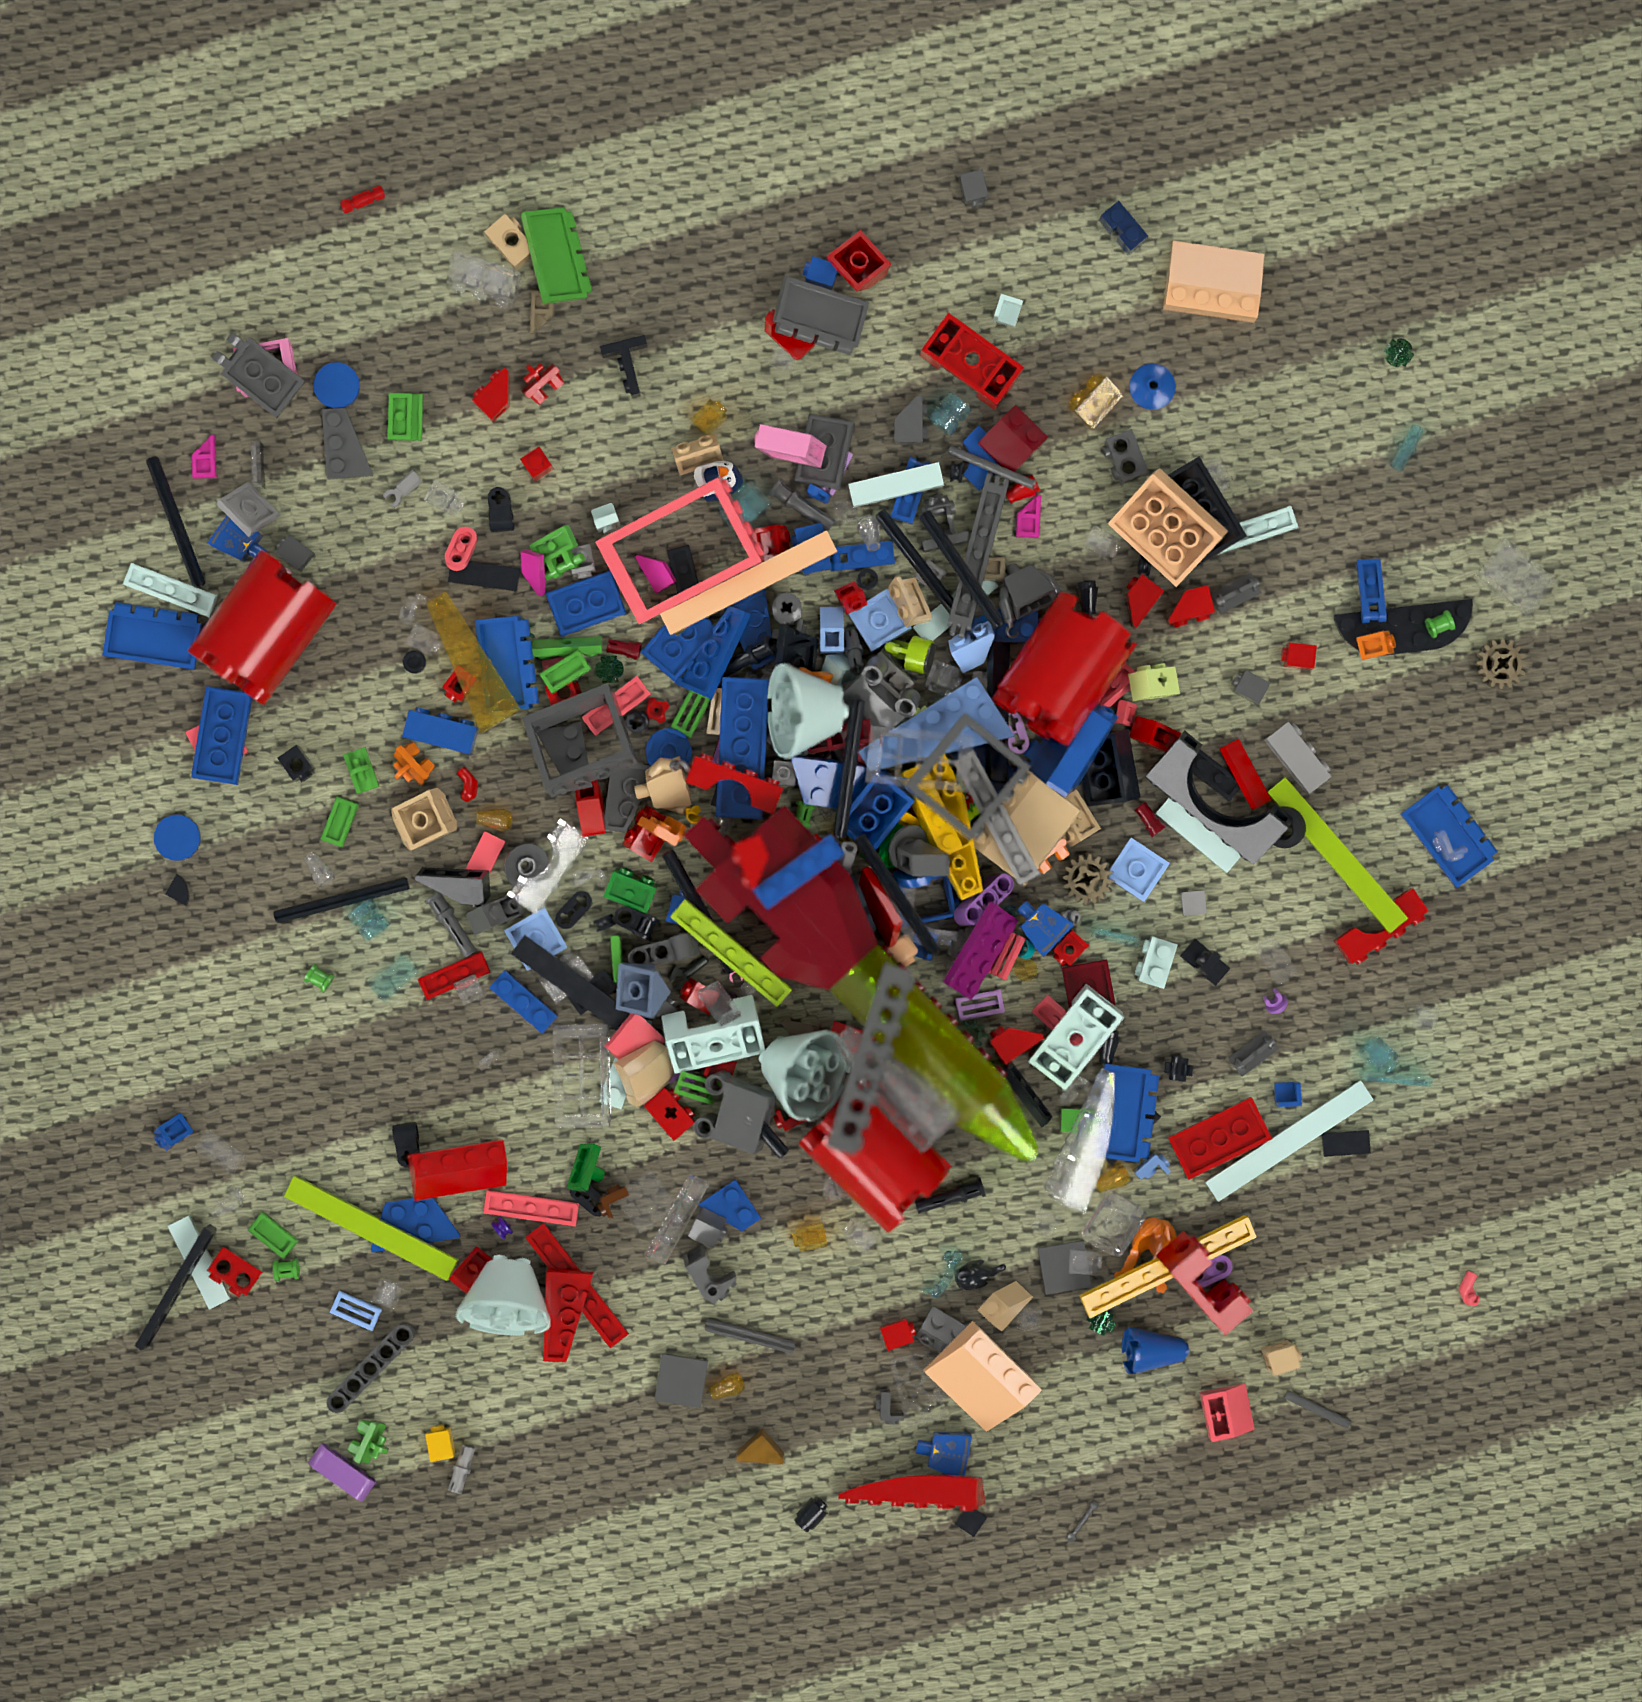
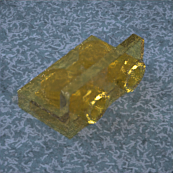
M1096 374L1088 379L1086 386L1081 392L1076 393L1071 398L1067 408L1075 412L1088 428L1094 429L1124 395L1108 377Z

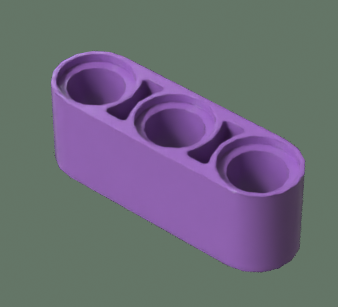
M1008 874L990 875L982 882L983 891L966 898L955 909L954 919L956 923L961 926L976 925L990 901L999 905L1011 893L1014 887L1012 877ZM983 895H984V897H985V904L983 903V900H982ZM968 911L970 912V919L967 917Z
M321 1443L308 1461V1464L355 1499L364 1501L377 1481L372 1476L369 1478L366 1475L367 1473L354 1463H348V1459L336 1450H330L328 1448L329 1445Z

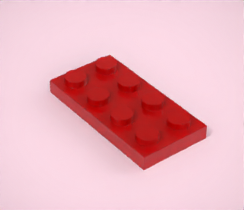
M1252 1097L1167 1137L1188 1180L1272 1140Z

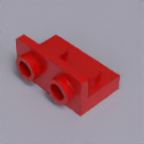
M772 525L753 529L754 533L752 535L755 542L759 541L765 551L763 555L764 560L756 564V566L790 549V533L787 530V526Z
M646 805L637 814L636 822L632 829L626 832L622 845L652 863L665 840L639 826L637 823L642 816L648 820L652 816L661 822H664L666 817Z

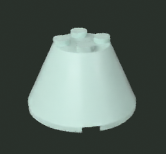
M779 664L775 667L770 678L767 697L772 698V712H768L767 716L772 744L780 757L784 756V759L792 758L842 731L843 719L848 717V707L846 704H843V690L841 686L830 684L788 664Z
M819 1031L786 1037L778 1036L766 1050L761 1052L759 1062L762 1063L763 1076L787 1113L799 1121L807 1120L810 1122L824 1116L838 1102L846 1087L842 1084L846 1072L850 1073L851 1057L848 1045L840 1035L831 1031Z
M495 1255L493 1260L486 1263L456 1313L457 1320L461 1323L464 1320L469 1322L470 1328L500 1335L520 1336L529 1330H535L534 1333L538 1334L546 1331L550 1327L551 1322L533 1268L530 1266V1260L524 1258L510 1260L504 1255Z

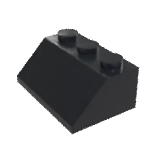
M1129 729L1110 731L1083 777L1082 781L1087 807L1123 803L1141 797Z

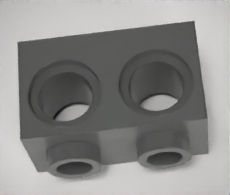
M1132 429L1105 439V446H1102L1106 459L1111 458L1114 466L1111 468V472L1115 481L1119 480L1122 485L1148 474L1149 471ZM1123 442L1126 446V451L1122 453L1117 452L1114 449V443ZM1125 463L1132 464L1134 473L1126 474L1122 469V465Z
M883 647L875 656L883 658L888 666L880 683L899 699L901 693L906 689H910L918 678L909 670H906L904 665ZM871 668L874 673H878L877 670Z

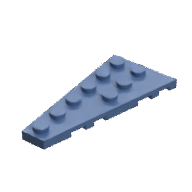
M976 677L864 747L858 753L870 772L922 760L932 753L964 713L998 740L1014 737V734ZM966 726L944 754L987 744L988 742Z

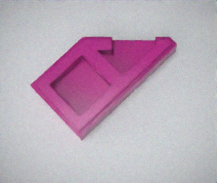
M210 435L205 443L192 454L193 479L217 478L215 435Z
M1037 495L1017 513L1016 537L1039 538L1041 495Z
M528 549L521 551L522 574L538 596L546 594L544 554Z
M642 554L635 556L656 594L677 582L666 561L649 558Z

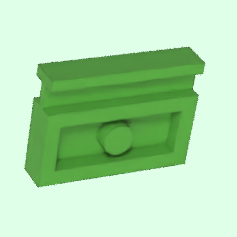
M389 393L388 440L422 441L423 394Z

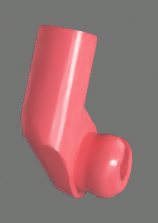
M1467 1270L1459 1286V1292L1465 1304L1476 1306L1480 1298L1476 1295L1473 1285L1478 1275Z

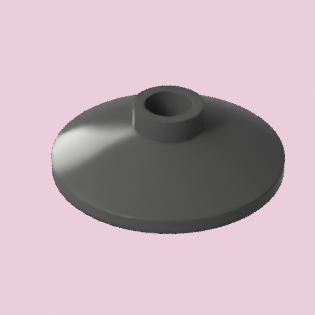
M907 825L894 835L889 847V857L891 863L896 868H898V847L917 839L927 843L926 833L921 827Z
M524 843L514 847L508 853L504 862V873L507 880L513 886L520 889H531L539 885L545 879L549 869V860L544 850L531 843ZM523 861L527 862L525 868L520 866Z

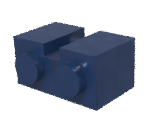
M1119 200L1100 216L1099 222L1111 235L1113 232H1116L1119 235L1117 243L1128 256L1146 242L1148 238L1147 233Z

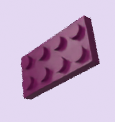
M990 901L944 978L943 983L969 1000H972L979 991L985 976L990 972L998 954L1003 950L1009 935L1014 931L1018 920Z

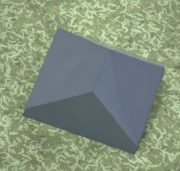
M619 963L616 1010L653 1018L671 992L657 972L655 965Z

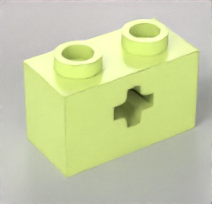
M1165 663L1153 666L1145 665L1137 667V672L1128 674L1133 701L1164 698L1180 694L1175 666L1166 667Z

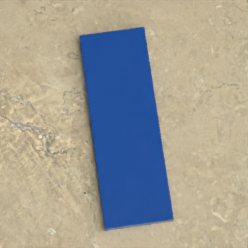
M722 677L718 764L722 765V762L725 761L736 765L735 770L744 773L745 769L758 773L757 778L764 781L769 679ZM724 779L717 782L716 817L762 819L763 810L751 806L750 794L743 784L732 779Z

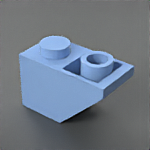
M820 607L821 654L844 653L842 607Z
M989 621L978 624L971 631L965 632L964 638H959V634L948 640L950 652L963 673L985 662L994 639L993 628Z

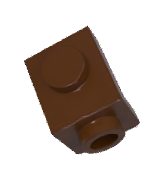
M617 1184L606 1190L608 1194L600 1197L601 1203L597 1205L603 1217L607 1215L609 1220L614 1218L608 1205L629 1196L625 1186L620 1188V1185Z

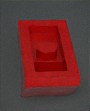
M476 1246L450 1276L449 1280L467 1294L486 1263L493 1259Z

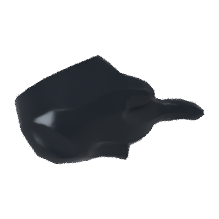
M974 1260L956 1270L955 1281L961 1289H979L988 1284L985 1280L989 1276L994 1277L997 1273L1004 1271L1006 1266L1004 1264L996 1267L980 1266L984 1263V1260Z

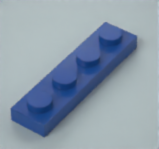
M829 835L753 891L768 910L843 856L844 852L834 838Z

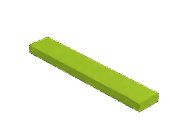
M686 898L671 914L670 917L776 1007L792 991L793 988Z

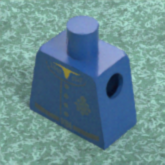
M228 516L225 517L207 542L210 546L242 562H245L249 555L255 558L261 549L267 553V550L258 544L263 537L259 531L248 537Z
M1025 901L1017 910L1026 919L1021 926L1022 930L1043 957L1074 926L1072 922L1045 904H1042L1036 910L1028 901Z
M933 1432L932 1442L918 1440L916 1454L929 1456L927 1465L931 1469L947 1475L965 1476L972 1434L968 1432Z

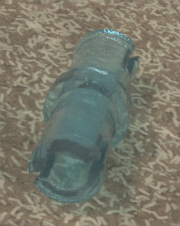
M1415 424L1411 425L1404 441H1401L1398 445L1399 450L1390 463L1391 467L1403 472L1410 456L1414 455L1417 450L1415 447L1424 434V429Z

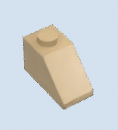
M1015 1281L994 1292L978 1311L993 1326L1003 1331L1033 1296Z

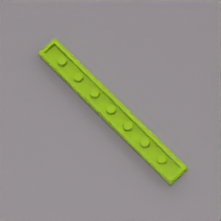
M1286 777L1268 791L1269 796L1279 807H1292L1303 816L1306 823L1304 835L1306 839L1389 934L1408 919Z
M296 1175L293 1176L284 1195L285 1198L446 1281L449 1280L459 1261L458 1258Z

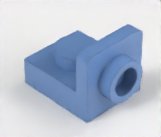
M1152 1153L1149 1159H1145L1133 1172L1140 1180L1144 1177L1148 1179L1157 1171L1155 1167L1159 1165L1168 1175L1171 1172L1167 1168L1170 1163L1162 1154L1157 1156L1155 1153Z

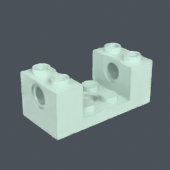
M1085 984L1072 1000L1070 1009L1047 1038L1042 1039L1028 1055V1061L1066 1090L1124 1018L1123 1012L1089 985ZM1080 1033L1083 1037L1082 1043L1079 1045L1071 1044L1069 1041L1070 1035Z
M753 995L730 1000L733 1014L732 1020L689 1030L684 1011L662 1015L665 1040L674 1073L761 1054L765 1050V1045ZM714 1042H720L717 1046L711 1045Z

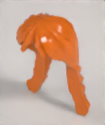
M1155 1217L1144 1220L1133 1236L1132 1248L1129 1255L1126 1256L1123 1268L1116 1272L1114 1277L1134 1269L1141 1253L1147 1249L1152 1253L1153 1259L1157 1258L1155 1255L1177 1237L1171 1223ZM1165 1283L1157 1285V1292L1164 1293L1167 1290V1285Z

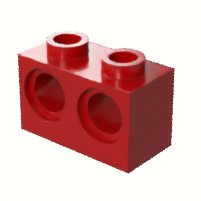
M225 1247L221 1248L206 1270L210 1273L208 1277L219 1285L222 1281L230 1286L228 1290L238 1297L242 1294L247 1296L262 1274V1271ZM221 1260L227 1261L230 1265V1269L226 1274H221L217 1271V1263ZM240 1273H246L249 1276V1283L245 1287L239 1286L236 1282V1278Z

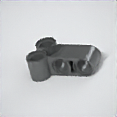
M690 933L671 937L668 940L634 948L629 953L628 960L631 964H642L637 960V953L641 951L646 956L643 964L656 965L700 955L697 939ZM662 945L668 950L665 958H662L658 952Z

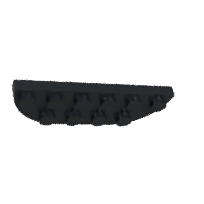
M1473 599L1387 608L1386 622L1370 620V623H1362L1361 612L1336 614L1333 617L1341 637L1357 651H1359L1357 637L1382 631H1389L1390 635L1392 634L1395 639L1396 647L1394 648V653L1388 655L1431 651L1451 644L1464 632L1472 615ZM1448 610L1454 620L1455 629H1448L1437 634V637L1432 638L1427 630L1425 619H1433L1442 615L1443 611Z

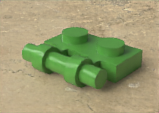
M565 525L529 545L531 551L544 554V565L546 564L549 569L545 571V578L547 580L557 579L563 575V572L568 569H575L579 567V563L585 561L582 553L573 555L572 549L578 547V544L569 525ZM562 555L564 562L558 564L556 558Z

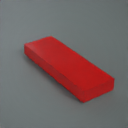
M1239 738L1221 747L1220 751L1250 808L1254 810L1270 801L1271 798Z
M481 951L423 976L418 981L426 1000H429L487 975L491 971Z

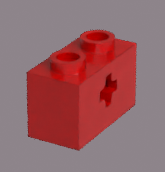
M664 1087L644 1107L671 1139L675 1141L695 1123L693 1118L696 1115L688 1105L683 1107L678 1100L681 1097L674 1093L673 1088L668 1090L667 1087ZM669 1106L671 1109L675 1107L677 1109L675 1112L677 1117L670 1116L668 1118L666 1116L668 1112L666 1107Z

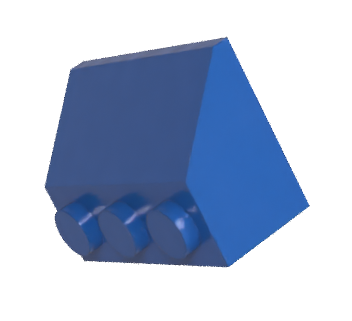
M881 769L851 805L847 835L854 840L859 835L865 834L874 849L877 850L914 803L915 799L901 782L885 769Z

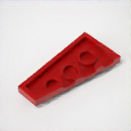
M547 1269L545 1305L551 1322L550 1327L544 1331L543 1361L567 1362L593 1277V1271Z

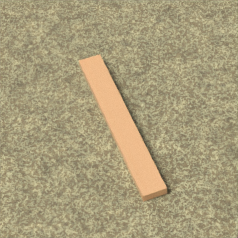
M825 531L660 615L670 635H673L837 553V550L828 532Z

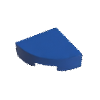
M812 484L809 485L807 495L828 504L831 495Z

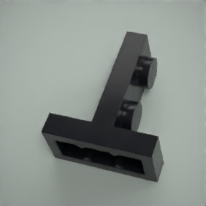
M645 335L600 346L603 359L621 354V357L617 358L620 372L625 371L627 379L623 380L626 394L630 393L632 399L641 397L630 352L648 348Z
M1196 938L1192 940L1180 955L1182 959L1214 986L1231 969L1220 960L1222 956L1215 950H1208Z

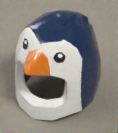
M728 461L706 463L696 467L694 471V479L698 487L721 476L723 480H728L732 488V492H730L732 495L743 484L742 474L735 464ZM715 491L704 495L707 502L719 501Z

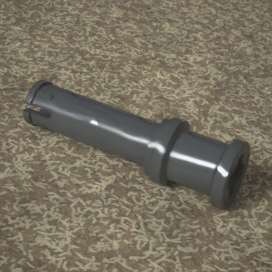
M780 478L770 491L769 496H775L785 503L786 508L792 507L813 523H822L823 530L828 532L835 519L800 496L801 493L797 489H791Z
M438 892L424 901L434 911L435 919L443 923L464 958L477 951L453 915L455 913L454 908L448 905L443 894Z

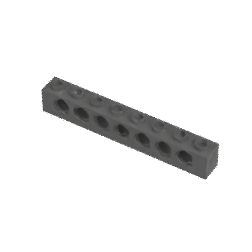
M884 964L827 1143L829 1148L855 1155L856 1150L861 1151L864 1138L860 1136L863 1128L868 1129L872 1115L868 1114L870 1105L875 1106L879 1092L875 1091L878 1082H883L886 1069L882 1067L885 1059L890 1060L894 1048L890 1046L892 1036L897 1037L901 1026L900 1023H897L899 1014L905 1013L908 1001L904 1000L907 991H912L916 979L911 977L913 973L911 971ZM892 984L898 985L901 989V993L897 998H890L887 995V988ZM884 1007H889L893 1010V1017L889 1021H884L880 1018V1011ZM877 1030H882L886 1034V1040L881 1044L875 1043L872 1039L873 1033ZM869 1053H875L879 1057V1062L875 1066H868L865 1063V1057ZM868 1076L871 1079L872 1084L868 1089H861L858 1086V1079L860 1077ZM854 1099H861L864 1102L862 1111L855 1112L851 1109L850 1104ZM847 1122H853L857 1126V1131L852 1135H848L843 1131V1126Z

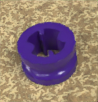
M501 1216L498 1217L497 1222L491 1223L494 1230L504 1240L507 1238L506 1235L508 1233H513L512 1228Z

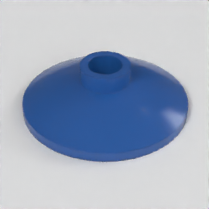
M1147 364L1134 372L1130 380L1129 389L1133 400L1139 406L1149 410L1163 408L1172 400L1176 384L1173 375L1167 368L1159 364ZM1156 382L1158 387L1151 389L1149 383Z

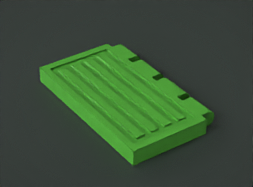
M565 207L523 212L521 219L543 304L586 298L587 293H592L589 276L582 277L583 273H587L583 254H576L582 248L578 232H571L570 230L576 228L573 212H566Z

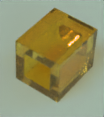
M710 399L691 418V422L704 435L711 436L727 420V415L725 414L727 410L719 401L714 403Z
M823 1222L796 1227V1233H792L794 1246L799 1247L800 1252L828 1246Z

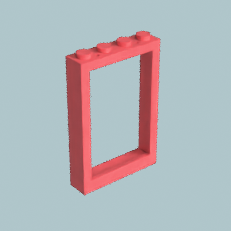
M719 476L596 541L638 624L764 560L763 555L765 551L759 541L755 542L752 536L754 530L749 521H744L741 515L743 509L738 500H733L730 494L732 488L727 479L723 480ZM715 491L749 557L647 609L613 543Z

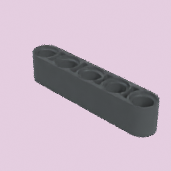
M403 1322L397 1325L329 1395L326 1402L329 1411L332 1413L343 1412L413 1340L415 1329L410 1323ZM400 1328L408 1330V1339L403 1340L398 1336ZM383 1345H389L393 1349L392 1356L388 1357L382 1353ZM367 1362H373L376 1365V1373H369L366 1370ZM350 1379H357L360 1382L359 1390H353L350 1387ZM334 1396L343 1398L344 1405L342 1407H337L333 1403Z

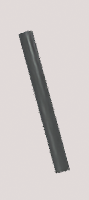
M951 445L948 450V454L1030 489H1033L1036 480Z

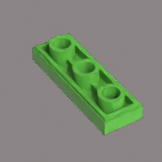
M602 636L533 640V657L549 659L552 656H561L565 658L578 649L585 656L593 657L602 653Z

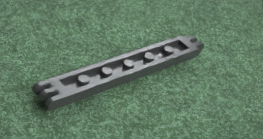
M987 472L964 562L981 587L1010 482L1009 479L1004 478V484H1000L1001 476L997 474L995 482H991L992 472ZM960 578L948 626H952L950 636H955L956 629L960 628L959 638H964L966 630L971 631L977 603Z

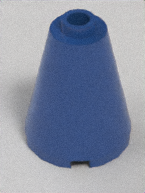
M1128 1327V1330L1124 1331L1122 1338V1353L1126 1352L1127 1361H1123V1365L1128 1374H1137L1183 1362L1185 1357L1189 1355V1346L1180 1337Z

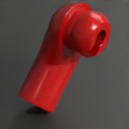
M464 766L456 774L464 782L463 792L460 793V797L463 801L470 802L477 795L478 781Z

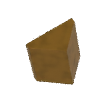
M762 1428L738 1449L736 1462L784 1465V1452Z

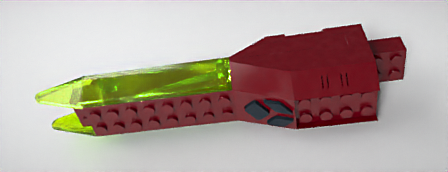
M785 805L749 837L752 838L760 834L769 856L757 887L820 843ZM703 816L683 835L715 869L695 890L727 924L732 922L750 906L780 938L760 959L777 976L830 990L865 1027L884 964L886 963L905 970L908 969L901 962L896 964L891 959L893 953L885 945L880 948L873 934L876 927L855 874L850 876L847 870L836 860L767 910L750 886L745 887L740 874L744 871L741 864H735L731 851L735 850L733 845L736 843L728 834L723 837L718 832L721 827L711 817L707 820ZM915 979L912 991H907L904 1000L908 1001L905 1013L899 1014L897 1023L901 1024L897 1037L892 1036L890 1046L894 1047L891 1056L961 1129L1021 1161L1029 1162L1034 1160L1038 1155V1145L1014 1093L1005 1079L1007 1074L999 1065L996 1064L994 1067L988 1061L991 1057L981 1047L976 1049L972 1043L975 1040L966 1030L960 1032L956 1028L959 1023L949 1013L944 1015L939 1010L942 1005L933 996L928 998L923 993L926 988ZM892 984L887 988V995L890 998H897L901 993L900 987L896 984ZM889 1007L882 1008L879 1014L880 1018L884 1021L891 1020L893 1010ZM877 1030L872 1035L880 1044L886 1040V1034L882 1030Z

